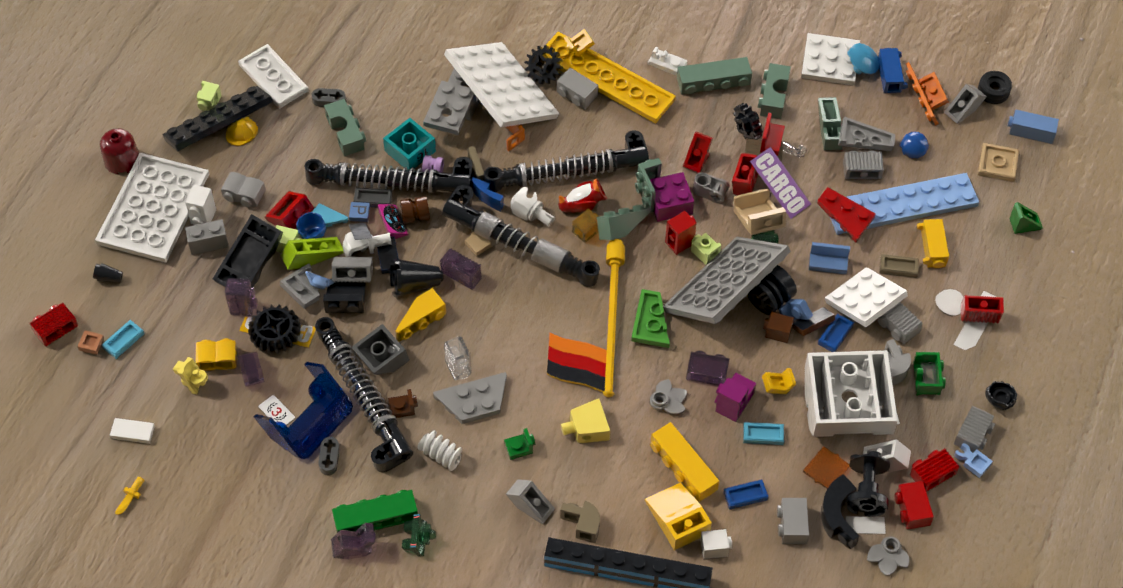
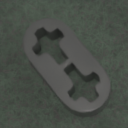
M318 88L312 92V102L319 107H324V105L342 99L346 101L345 92L340 89Z
M327 437L321 442L318 463L319 469L324 475L334 474L338 467L340 448L338 440L334 437ZM329 444H333V447L331 448V453H328L327 447H329ZM327 459H330L331 462L329 468H325V465L327 464Z

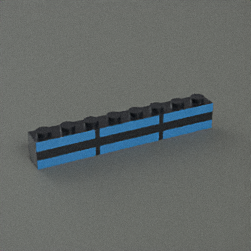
M548 537L544 555L545 567L658 588H710L713 570L712 567Z

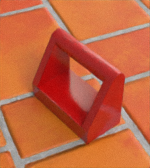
M288 191L267 213L265 219L275 226L279 225L295 229L299 217L305 213H310L314 207L305 194ZM290 200L293 201L280 216H276Z

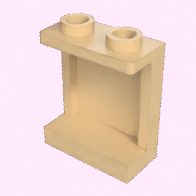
M768 189L734 196V213L751 235L786 227V210L783 207L777 209L770 200V191Z

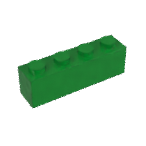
M400 490L395 494L380 495L370 500L363 499L354 504H342L332 509L338 539L419 520L418 517L413 518L416 517L414 515L418 516V511L412 490Z

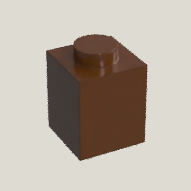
M771 312L770 318L765 319L763 329L766 330L765 338L788 343L794 318Z

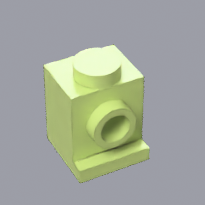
M202 81V90H199L197 93V107L200 110L209 111L218 104L222 97L221 90L218 84Z
M706 233L702 236L698 234L692 239L691 252L707 265L721 252V244L716 243Z

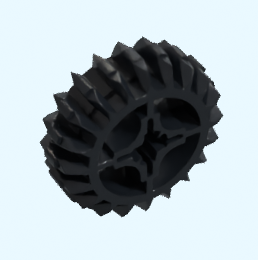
M271 304L268 309L263 306L262 312L257 310V316L252 315V321L248 324V334L250 341L254 343L256 349L260 348L262 352L267 350L269 354L272 351L278 354L281 349L286 352V347L292 348V342H297L298 336L301 334L299 317L295 315L293 309L289 310L287 306L282 308L280 304L277 307Z

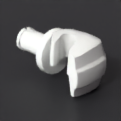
M523 187L511 200L512 213L526 221H533L537 218L550 227L555 217L543 210V203L537 200L536 192H534L532 198H527L528 188Z
M352 232L347 233L343 241L345 257H351L355 251L361 250L363 252L368 246L370 254H373L375 247L392 245L390 233L376 236L371 235L372 238L355 240Z

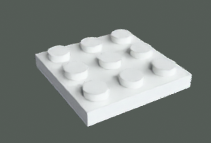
M808 33L801 78L854 86L856 72L853 69L854 66L847 52L854 44L860 43V40Z
M866 267L827 295L825 301L828 305L867 327L908 295L907 290Z

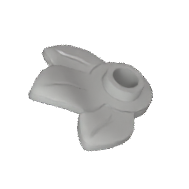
M669 379L661 381L656 386V392L650 397V405L656 410H665L669 414H680L685 411L682 402L686 397L687 391L680 388H672Z
M892 536L884 538L881 544L873 545L867 555L869 562H878L879 569L885 576L894 573L897 565L907 568L909 564L908 554L901 549L899 540ZM887 546H893L894 549L890 550Z

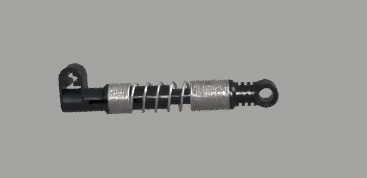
M467 185L458 186L445 203L442 215L471 228L475 234L488 240L494 239L496 244L501 242L505 244V248L507 246L513 248L514 252L522 249L524 250L523 256L526 252L531 253V260L556 272H568L573 277L577 276V279H579L583 286L592 287L597 283L600 266L595 261L583 262V260H579L577 257L574 259L570 251L548 242L543 238L539 240L538 236L530 239L529 232L523 233L521 228L515 229L511 223L506 225L502 219L500 220L494 215L472 209L473 190Z

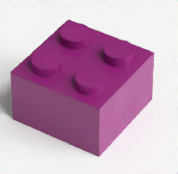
M683 172L650 179L656 193L654 214L657 222L672 219L683 211H686L689 215L693 214L694 199Z

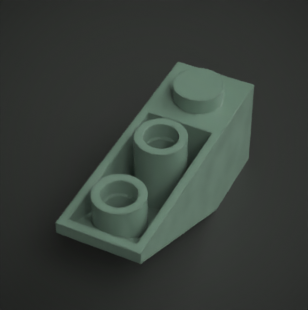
M643 204L634 205L633 209H618L617 213L615 211L604 212V216L597 217L599 240H614L626 237L652 211V208L644 207Z

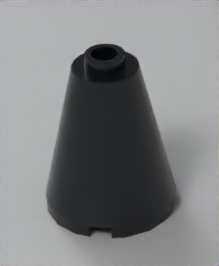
M401 259L391 260L394 265H390V286L395 288V291L392 292L394 297H401L439 286L444 279L443 270H440L438 266Z

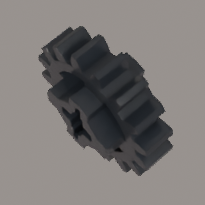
M544 45L543 48L537 46V51L532 49L533 54H527L529 61L524 62L528 65L525 71L530 72L527 76L533 78L534 82H539L541 85L544 84V81L550 84V79L556 81V74L561 75L559 69H563V66L560 65L563 59L558 58L560 53L555 52V49L552 47L549 49L547 45ZM536 71L540 72L542 76H538L536 74Z
M747 103L739 104L733 109L735 111L733 113L735 116L734 121L737 124L738 132L743 133L745 139H760L763 130L761 129L762 124L759 121V115L756 111H752V107H748Z

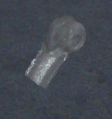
M782 141L783 151L799 158L805 156L807 152L805 146L799 145L796 148L788 142Z

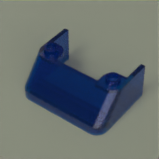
M312 362L304 364L315 378L308 388V393L313 402L289 427L283 422H275L272 417L258 414L253 416L274 442L300 459L309 458L319 448L323 439L329 437L351 414L353 409L352 401L323 364Z

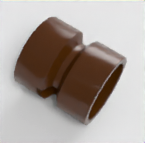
M426 196L416 197L415 201L411 199L400 200L404 224L414 223L416 219L419 221L430 220Z

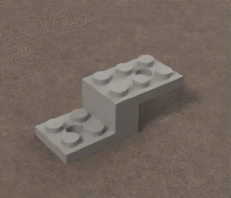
M455 68L448 82L441 81L423 121V125L428 128L459 135L465 119L471 121L480 100L470 87L463 86L467 84Z

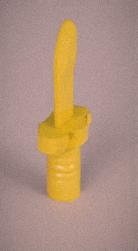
M138 476L131 488H124L123 492L127 495L116 509V515L122 514L127 509L133 497L139 499L141 494L138 490L145 481L142 477Z

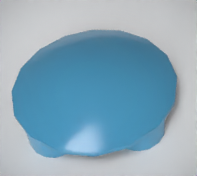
M857 43L848 50L847 54L856 73L873 74L879 69V58L871 47Z

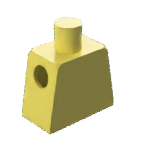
M595 399L570 411V422L561 424L563 435L574 433L578 443L610 440V429L600 399Z

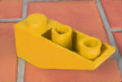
M433 288L414 300L395 330L398 342L410 338L412 334L425 329L430 323L442 319L446 314V305Z

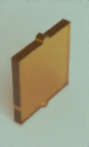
M823 446L803 469V473L812 478L815 483H819L827 489L850 466L849 463L839 457V454H834Z

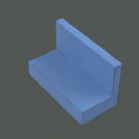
M812 242L809 270L847 274L850 246Z

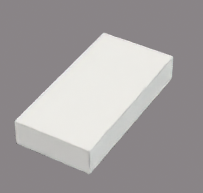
M115 418L110 438L150 444L155 425L149 422Z

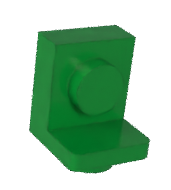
M527 428L523 429V434L504 439L510 460L533 454V446L536 443L533 434H529Z

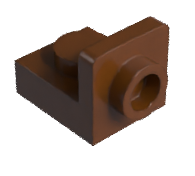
M411 389L407 390L408 395L388 398L390 410L396 418L415 415L414 407H418L416 395L412 396Z

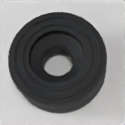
M1000 71L986 72L981 77L978 85V90L987 96L984 101L990 104L1005 102L1012 89L1011 79ZM996 85L999 87V89L994 90L990 86Z

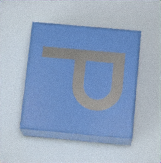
M351 202L349 221L368 222L370 203Z

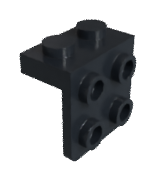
M335 281V283L328 286L323 297L325 313H364L366 282Z

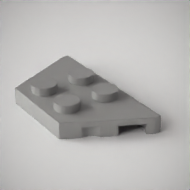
M504 372L433 392L434 399L439 400L445 406L448 412L454 414L461 424L500 414L507 374Z

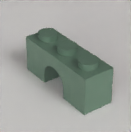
M770 63L769 69L764 71L763 80L766 81V84L762 83L760 93L764 95L763 98L759 97L758 108H761L760 116L767 117L768 113H772L771 118H782L786 94L776 91H787L791 66Z
M345 99L324 105L325 115L331 129L345 128L336 132L338 144L344 157L365 150L364 142H366V137L363 131H359L360 125L357 118L352 116L354 113L351 105H347Z

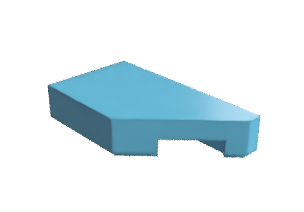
M320 203L312 211L322 216L326 227L349 221L347 216Z

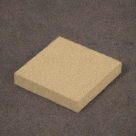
M983 143L977 175L1014 182L1019 149Z

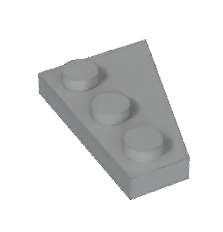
M847 117L843 118L838 146L892 151L895 134Z

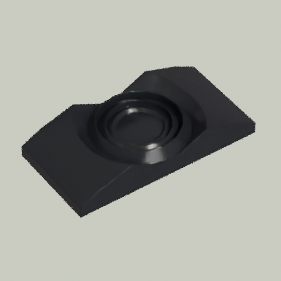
M251 214L212 279L238 295L245 297L259 281L262 269L267 261L275 254L283 232Z

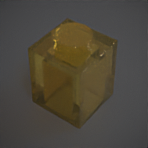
M587 209L572 221V233L586 243L598 233L597 217L600 216Z

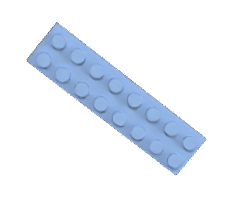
M967 173L847 197L876 213L874 220L867 229L968 209L979 205V200ZM831 218L837 235L848 233L847 231L844 232L840 228V224Z

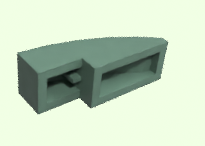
M836 97L818 98L824 150H842V146H838L841 117Z

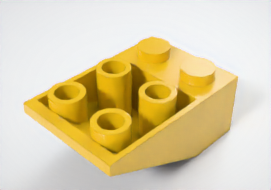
M681 482L645 499L646 504L673 550L700 539L701 532L711 531L712 522L703 507Z

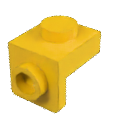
M585 29L571 39L567 35L564 37L567 42L565 44L566 48L570 53L574 52L578 57L595 45Z
M787 368L783 373L765 372L762 375L767 393L787 394L796 385L791 368Z

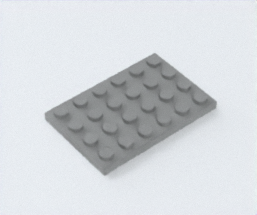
M736 237L678 291L663 308L666 313L716 324L742 298L746 297L767 274L771 273L773 268L782 262L791 251L788 245Z

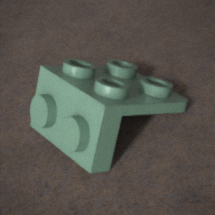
M659 158L649 159L638 164V172H636V191L638 194H641L644 207L652 208L651 212H654L656 193L650 179L661 176L662 163Z

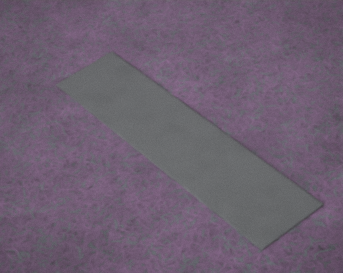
M365 222L349 224L355 240L372 238Z

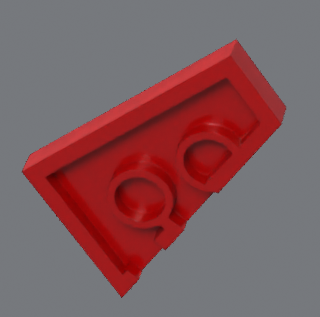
M829 187L826 188L817 202L832 219H835L840 224V228L844 232L847 231L852 236L851 239L855 243L876 215V213Z

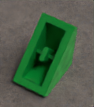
M1019 202L1014 204L1009 218L1014 234L1043 229L1038 213Z

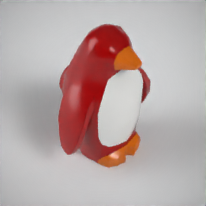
M594 179L593 182L587 181L579 184L566 197L559 196L558 207L562 212L566 213L589 212L594 209V206L599 201L607 200V197L599 181Z

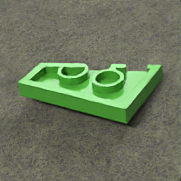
M641 290L631 337L632 342L666 348L670 347L661 292Z

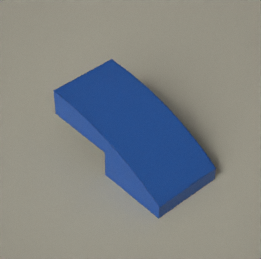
M473 177L472 190L482 202L501 212L504 207V196L490 191V183Z

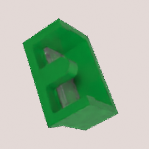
M916 352L913 360L916 396L922 394L940 395L946 385L945 377H942L944 361L940 360V352Z

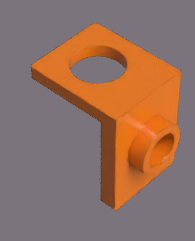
M521 124L506 127L513 133L507 139L508 151L525 140V129Z

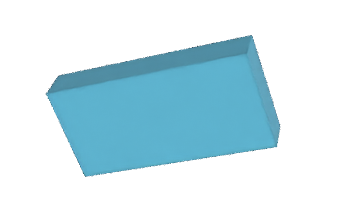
M129 320L102 344V348L117 359L145 334L144 330Z
M744 422L743 443L783 445L784 424Z

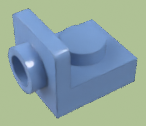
M790 299L778 309L780 314L793 317L794 321L796 319L809 320L813 316L806 301L803 299Z

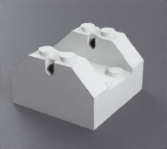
M887 350L807 354L805 363L806 408H808V426L813 437L873 433V435L894 434L898 419ZM850 391L855 393L857 397L849 398L847 403L842 399L844 392Z

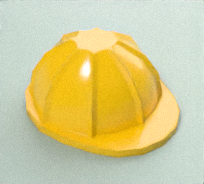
M244 117L230 124L226 131L227 142L234 146H242L253 140L258 133L256 122L250 119V117Z

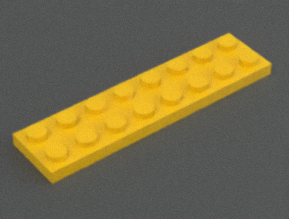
M557 32L546 44L549 46V49L552 47L555 49V52L560 53L558 58L563 59V62L560 63L563 69H559L560 71L565 73L569 68H572L598 84V92L655 124L676 100L674 94L590 48L579 57L574 52L570 53L565 46L567 42L564 37L566 35Z

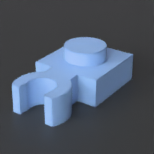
M965 443L960 448L965 453H960L958 450L955 451L954 456L958 460H964L963 466L979 478L992 465L993 461L977 449L974 453L971 452L970 447Z

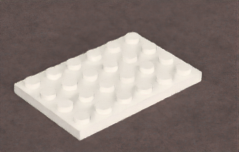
M502 42L446 49L445 57L501 128L557 119L559 112L531 77L527 76L528 74L524 68H522Z
M139 153L95 239L96 244L166 263L189 217L185 202L192 186L198 185L203 187L209 176V171Z

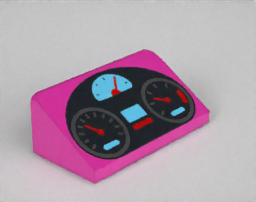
M379 204L378 211L387 233H390V237L398 239L407 236L408 232L397 206Z

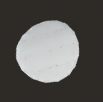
M949 289L940 292L936 296V305L944 313L952 316L961 313L960 306L963 296L960 292Z

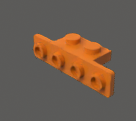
M908 62L906 63L908 68L906 74L910 80L913 79L914 84L912 86L916 94L920 93L921 97L918 98L923 108L925 106L927 108L925 112L929 122L933 121L935 125H938L939 123L933 110L949 103L935 72L918 80L914 69Z

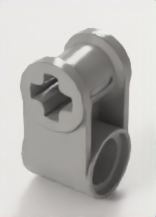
M703 172L695 176L693 184L695 195L715 203H722L725 199V192L730 188V184L726 180Z

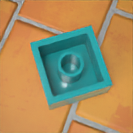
M408 118L383 138L384 151L408 170L416 168L421 164L425 155L431 156L436 152L435 138L411 118Z

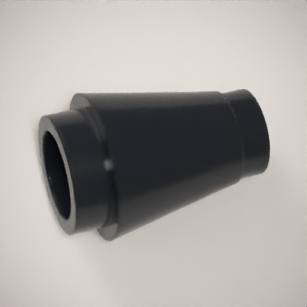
M103 263L101 265L96 264L93 272V279H97L98 282L120 283L123 276L122 271Z

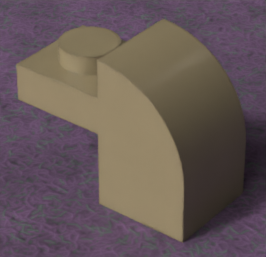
M588 501L584 502L583 508L574 503H562L560 519L578 523L576 538L596 543L600 527V515L597 508Z

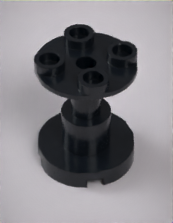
M871 451L869 454L851 455L849 466L855 472L863 474V481L858 484V491L848 496V510L857 515L858 511L864 512V516L867 517L883 515L886 509L888 510L889 500L885 495L879 493V484L875 482V475L887 472L890 468V462L886 458L881 457V453L877 451Z

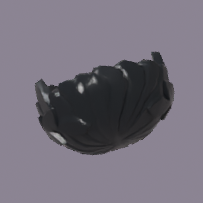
M994 381L986 388V399H988L993 407L1000 410H1008L1016 403V390L1009 383Z

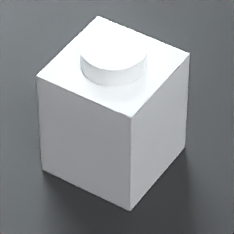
M726 529L701 532L700 542L703 559L728 557L729 549H732L731 536L727 537Z

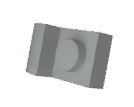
M892 339L886 342L884 350L888 352L892 385H896L906 378L911 364L910 353L903 354L901 347Z

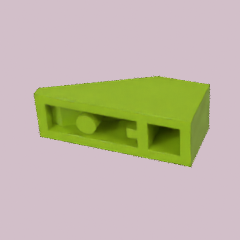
M337 237L288 240L280 256L287 269L291 270L300 269L307 264L312 266L344 252Z

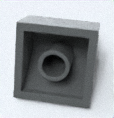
M383 324L351 347L374 375L395 372L410 360L404 347Z

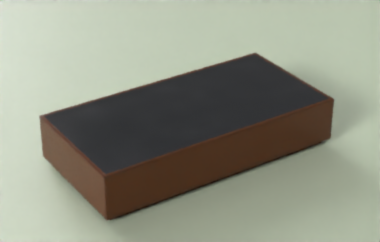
M822 307L812 312L813 316L809 320L799 319L793 322V329L802 336H805L833 322L835 315L825 307Z

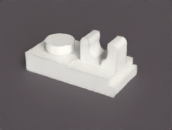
M655 47L647 64L677 76V68L687 66V60Z

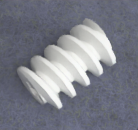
M435 430L430 434H425L418 443V450L423 451L425 455H429L431 459H436V462L442 463V466L448 467L450 471H453L461 460L462 448L459 447L455 451L456 444L452 443L448 446L450 440L445 439L442 442L443 435L441 434L435 438L437 434Z

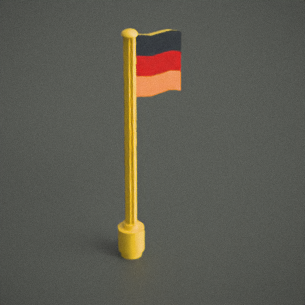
M610 240L606 247V264L611 267L607 350L590 343L565 339L552 333L549 335L547 375L560 381L593 388L603 392V395L608 398L613 397L615 394L613 392L618 275L619 267L625 263V245L622 240Z

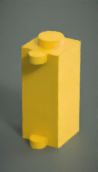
M926 219L923 223H918L917 229L921 230L926 257L923 258V264L927 265V268L946 267L949 252L943 219Z

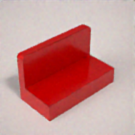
M768 113L760 153L771 147L776 156H778L785 126L771 123L772 113Z

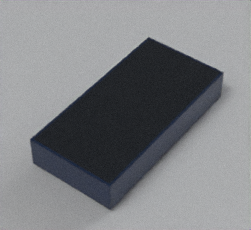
M390 237L392 245L377 247L382 274L390 273V265H394L391 262L392 259H399L395 237Z

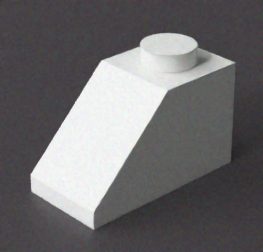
M897 439L864 447L863 454H869L871 451L880 452L881 457L886 458L890 462L888 470L890 472L908 469L911 450Z

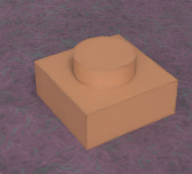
M84 331L77 346L78 350L97 355L104 341V336Z

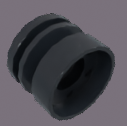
M777 265L747 296L760 312L771 315V312L775 313L777 309L781 308L784 303L796 295L797 288L789 273Z

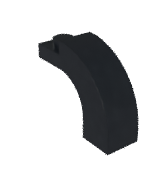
M842 474L827 488L821 507V521L830 538L838 535L839 540L852 549L857 545L859 535L843 518L841 507L847 503L848 496L856 492L857 488Z

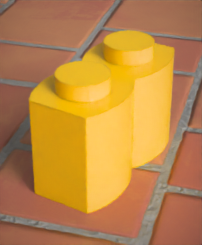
M224 338L216 342L208 339L197 342L196 364L199 369L211 371L215 369L227 370L237 368L235 340Z

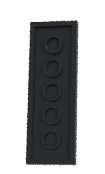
M252 86L246 92L234 95L226 102L218 103L209 111H203L199 116L185 120L183 124L168 129L162 135L164 140L178 152L273 103L271 95L260 87Z

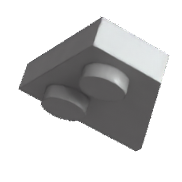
M310 264L305 265L280 281V286L304 309L317 302L320 296L318 288L310 285L305 273L306 271L311 272Z

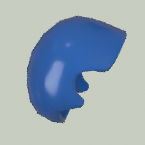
M920 132L906 134L899 145L904 155L916 159L924 156L929 149L927 138Z
M315 212L305 213L296 222L297 230L302 239L324 237L326 225L320 214Z

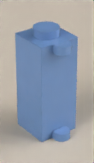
M1015 110L1014 115L1009 117L1007 126L1010 127V135L1052 144L1057 132L1059 119Z

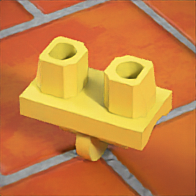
M187 357L185 362L178 361L173 368L175 374L181 377L182 384L187 386L192 394L197 395L200 385L204 386L208 379L207 373L199 369L193 358Z

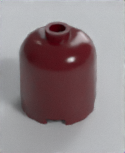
M115 128L107 131L100 140V150L105 168L116 175L126 171L130 173L139 155L132 134L127 130Z

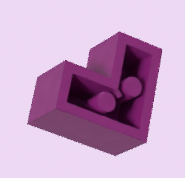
M735 373L732 379L727 378L724 384L720 383L716 390L718 395L714 402L716 403L715 412L737 422L755 393L756 383L738 373Z

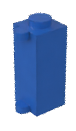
M898 48L879 50V71L883 93H901L902 89L908 88L907 82H904L900 63L902 53L898 51Z

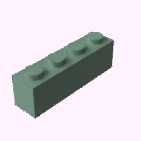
M747 57L680 66L677 68V81L681 95L751 85L752 71Z

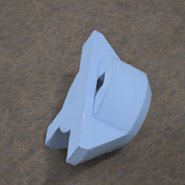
M308 271L305 272L310 285L313 287L324 289L335 283L328 278Z

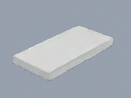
M268 44L238 61L239 66L262 90L271 95L273 103L279 109L309 91L306 84Z

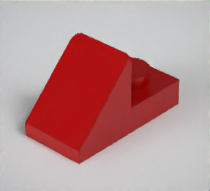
M695 132L683 167L700 173L710 156L708 152L713 138Z

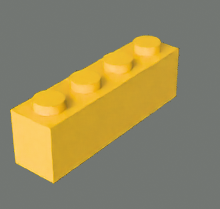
M671 422L651 434L650 446L652 450L660 454L665 466L673 470L678 482L683 483L698 502L718 490L719 479Z

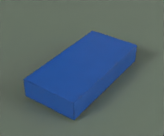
M837 313L835 320L830 323L818 340V345L831 352H836L852 329L854 322Z
M763 480L723 489L729 510L768 500Z

